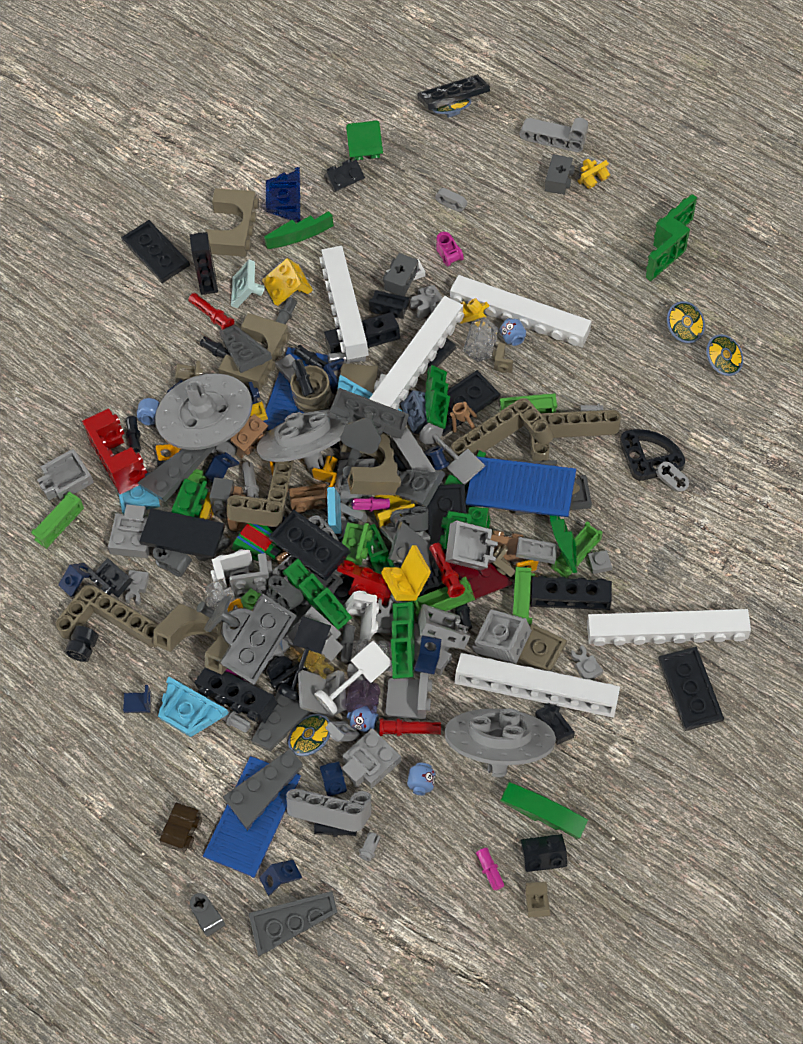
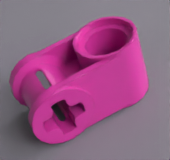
M440 232L437 235L436 250L444 264L448 267L455 261L464 260L462 250L456 244L452 235L448 232Z

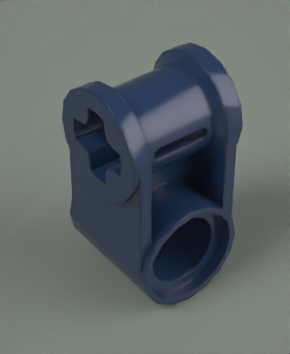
M439 445L423 451L435 471L449 465V461L445 459L443 454L444 449Z

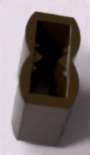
M176 802L159 840L161 845L183 853L186 852L187 848L190 849L194 842L193 833L195 829L200 828L202 823L200 811Z

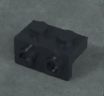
M348 159L342 162V166L338 168L332 166L327 169L324 178L328 179L333 192L365 179L357 159L354 161Z
M375 290L373 298L369 300V311L375 314L393 312L395 318L404 319L410 299Z
M109 558L95 572L90 568L87 570L92 575L89 578L98 586L102 584L101 589L106 594H113L117 598L134 581Z
M562 834L520 839L526 872L567 867V850Z

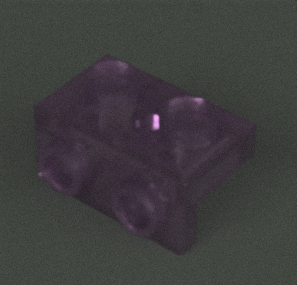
M367 679L353 682L349 686L345 704L348 712L367 705L372 714L376 713L379 695L381 694L378 684L370 683Z

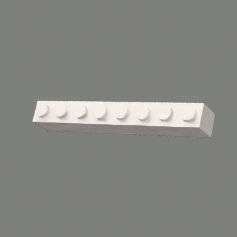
M343 247L322 249V257H319L321 268L325 267V269H322L324 280L328 279L325 281L327 291H330L328 293L329 302L333 303L331 305L332 314L337 316L334 317L335 326L340 328L337 330L338 339L343 341L340 342L341 351L346 353L347 360L369 356L367 341Z
M458 275L450 290V298L459 303L465 301L468 304L470 300L477 298L480 303L487 302L490 305L483 312L488 316L496 317L503 321L508 318L519 319L524 328L551 336L556 340L568 342L573 346L583 348L591 330V320Z
M447 296L443 297L370 397V400L398 410L399 403L407 398L409 389L416 385L419 375L425 373L429 361L435 359L437 350L444 346L447 336L452 335L457 322L460 323L464 317L463 304Z
M748 609L588 614L587 619L588 642L595 646H603L605 644L624 645L625 643L642 645L647 642L663 644L665 642L684 643L685 641H694L701 643L706 640H714L715 642H723L725 640L744 641L749 638L751 632Z
M463 653L460 654L455 674V684L547 704L550 703L552 705L557 704V706L613 718L620 686L610 683H601L591 679H582L571 675H563L552 671H544Z

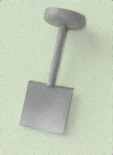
M428 423L420 432V441L425 445H432L438 442L455 459L447 466V469L465 485L485 465L469 449H466L458 456L440 439L443 429Z

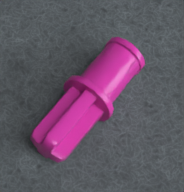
M373 497L353 498L351 505L354 510H368L372 512L373 510L389 509L390 500L388 498L377 499Z
M488 848L480 849L476 852V856L483 868L482 873L486 874L492 889L497 891L504 887L503 880L497 870L498 865L494 863Z

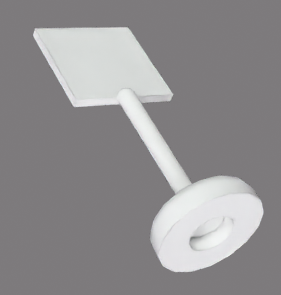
M374 640L351 659V662L358 669L353 676L330 696L322 690H318L314 694L319 703L331 715L337 712V706L333 699L361 674L372 683L392 665V661Z

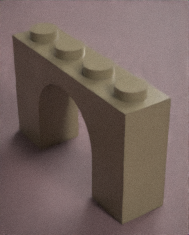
M215 188L212 199L214 213L234 214L243 220L239 226L231 230L206 229L211 252L215 255L246 257L247 251L251 249L250 236L254 235L253 222L256 223L257 219L255 211L259 209V199L256 198V192Z
M248 313L241 325V330L255 341L264 344L271 353L272 359L240 373L232 357L225 355L218 370L219 374L229 375L240 380L247 388H249L248 382H252L254 388L257 387L260 392L262 387L266 386L268 382V375L275 369V362L278 357H281L283 346L289 342L290 333L288 325Z
M383 432L381 434V442L377 451L368 454L378 461L379 466L351 467L347 480L350 494H396L397 488L401 485V478L397 474V463L393 459L394 451L390 447V436ZM341 440L339 441L341 452H351V447L344 445Z
M180 603L154 629V645L169 652L188 636L206 635L211 637L215 642L205 652V667L219 674H223L227 669L219 664L229 647L221 635V625L217 624L211 632L205 631L204 628L209 617Z

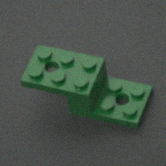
M691 194L688 198H684L676 208H672L668 212V215L657 221L653 243L657 250H653L649 254L646 267V278L649 281L656 278L686 252L690 229L686 225L694 217L697 202L695 195Z

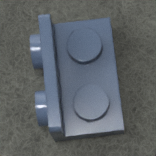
M412 391L401 403L403 412L409 414L407 421L414 434H419L423 427L428 424L425 404L426 392Z

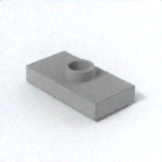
M519 537L516 557L555 564L558 544Z

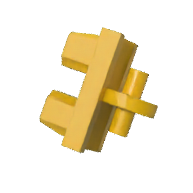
M585 159L583 167L580 168L584 173L577 180L580 185L584 183L588 189H591L598 183L594 176L597 175L601 182L608 179L610 173L606 168L609 165L607 160L597 165L596 160Z
M477 298L470 300L468 304L465 301L460 302L463 304L464 313L460 324L471 321L475 326L484 325L486 315L483 312L490 306L487 302L480 303Z

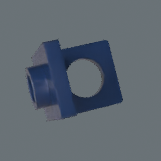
M343 358L326 364L323 368L328 375L332 393H336L338 390V379L334 371L341 368L344 362Z
M227 452L215 455L204 476L213 483L214 477L223 479L228 468L237 466L240 462Z
M85 563L70 564L58 584L70 597L75 595L84 578L92 576L80 569L82 568L87 571L90 568Z
M428 636L421 637L420 653L415 665V671L435 674L440 658L442 639ZM432 642L436 645V649L428 650L425 644Z
M145 685L144 693H124V713H151L152 693L149 685Z
M294 860L271 864L259 879L269 896L281 884L300 880L302 875ZM268 875H270L273 879L272 887L268 885Z

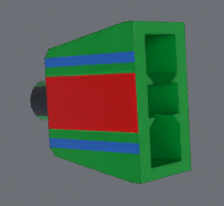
M251 523L246 524L231 548L235 552L238 550H250L252 559L258 562V554L266 553V555L275 560V557L281 551L272 545L273 542L268 538L273 533L272 530L265 525Z

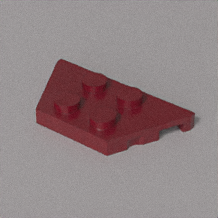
M450 563L452 569L458 573L459 581L463 577L467 578L475 600L485 595L496 593L503 588L511 587L513 584L511 580L501 574L491 563H488V567L482 570Z

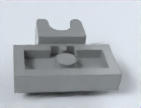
M435 285L418 289V295L411 298L410 308H418L416 318L426 317L429 313L430 315L443 298Z

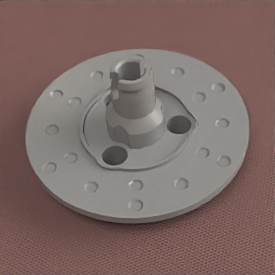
M225 374L195 376L181 382L164 396L156 411V427L161 437L167 443L177 448L200 450L214 447L229 440L244 427L251 414L252 398L248 388L240 380Z
M331 409L303 414L301 412L290 414L285 418V422L276 426L261 438L257 445V452L262 459L272 462L292 461L303 458L307 469L312 472L313 468L320 469V464L322 467L324 466L325 462L321 451L341 440V435L345 425L348 423V419L336 416L330 412Z
M512 708L468 711L451 719L445 728V739L449 746L465 757L488 763V773L492 771L493 777L505 776L508 771V765L531 763L546 757L553 751L556 742L555 734L549 725L534 716Z

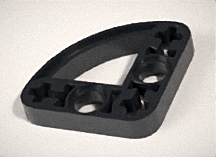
M643 429L628 430L622 433L620 445L634 479L644 481L658 477L653 466L663 462H670L680 471L684 469L686 460L682 451L666 436ZM626 438H629V440H632V443H631V446H632V447H630V443H629L628 440H626ZM640 441L657 444L670 454L646 460ZM632 452H636L640 455V457L637 459H633L630 457L629 454ZM638 464H640L639 467H640L641 471H644L643 474H641L640 471H637V470H638ZM665 467V468L663 469L662 474H663V475L669 474V473H668V469H669V468H668V467Z

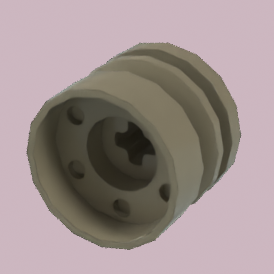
M305 366L307 374H310L309 379L315 392L313 395L305 397L299 382L296 381V373H294L291 377L290 385L295 406L304 413L327 409L332 398L327 373L318 366Z

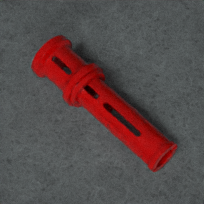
M192 293L189 296L188 301L209 316L211 322L219 325L221 330L234 325L235 321L233 318H228L221 309H215L197 293Z
M435 543L431 545L429 550L442 574L441 581L447 586L449 597L456 598L461 596L465 592V587L460 583L458 573L452 569L449 562H445L446 555L441 544Z
M380 718L379 735L395 734L397 737L402 736V734L441 735V722L402 721L400 718L396 720H383V718Z

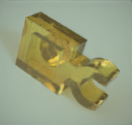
M309 650L304 664L312 673L316 669L319 670V675L323 679L327 678V675L323 672L325 668H329L331 671L334 670L331 663L323 662L326 658L323 653L319 654ZM302 652L301 655L297 658V660H298L299 662H300V660H301V657H302L303 652Z

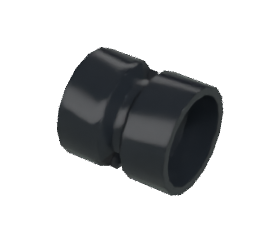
M75 626L71 635L72 640L68 642L64 651L65 654L76 661L88 662L93 652L92 647H95L99 638L98 633L88 627Z

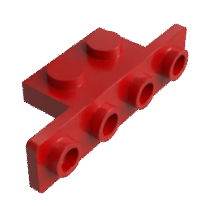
M344 560L337 567L338 572L354 578L349 595L357 591H364L367 594L377 595V603L378 599L381 598V604L383 606L387 605L391 591L381 574L373 572L370 568L355 565L349 560Z

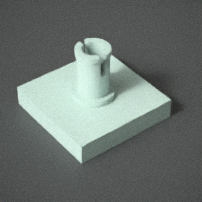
M249 259L232 277V307L238 308L251 293L258 296L263 294L264 285L254 282L255 261Z

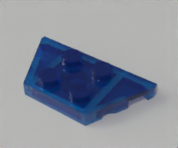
M300 167L294 168L295 171L289 174L284 172L277 177L266 180V212L288 220L293 219L297 223L301 221Z

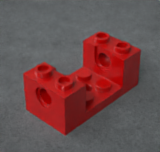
M108 408L83 420L82 423L89 441L118 493L123 494L139 486L138 482L147 474L140 453H135L132 447L116 455H113L111 451L112 448L124 443L122 438L124 431L117 414H112Z

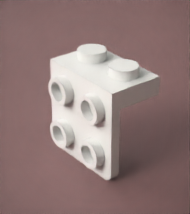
M238 550L233 554L219 555L212 559L214 570H211L215 591L219 590L221 597L229 595L225 578L230 577L229 571L248 568L249 571L254 570L250 550Z
M357 591L350 596L343 607L350 615L361 616L360 645H365L378 630L376 615L379 611V603H377V595Z

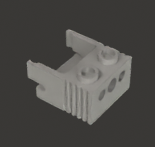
M490 609L472 648L477 654L516 664L532 630L526 618L522 619V617H515V615L512 616L511 614Z

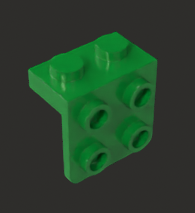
M379 121L347 124L349 156L353 158V161L356 159L357 161L364 160L363 157L370 156V159H376L384 154Z

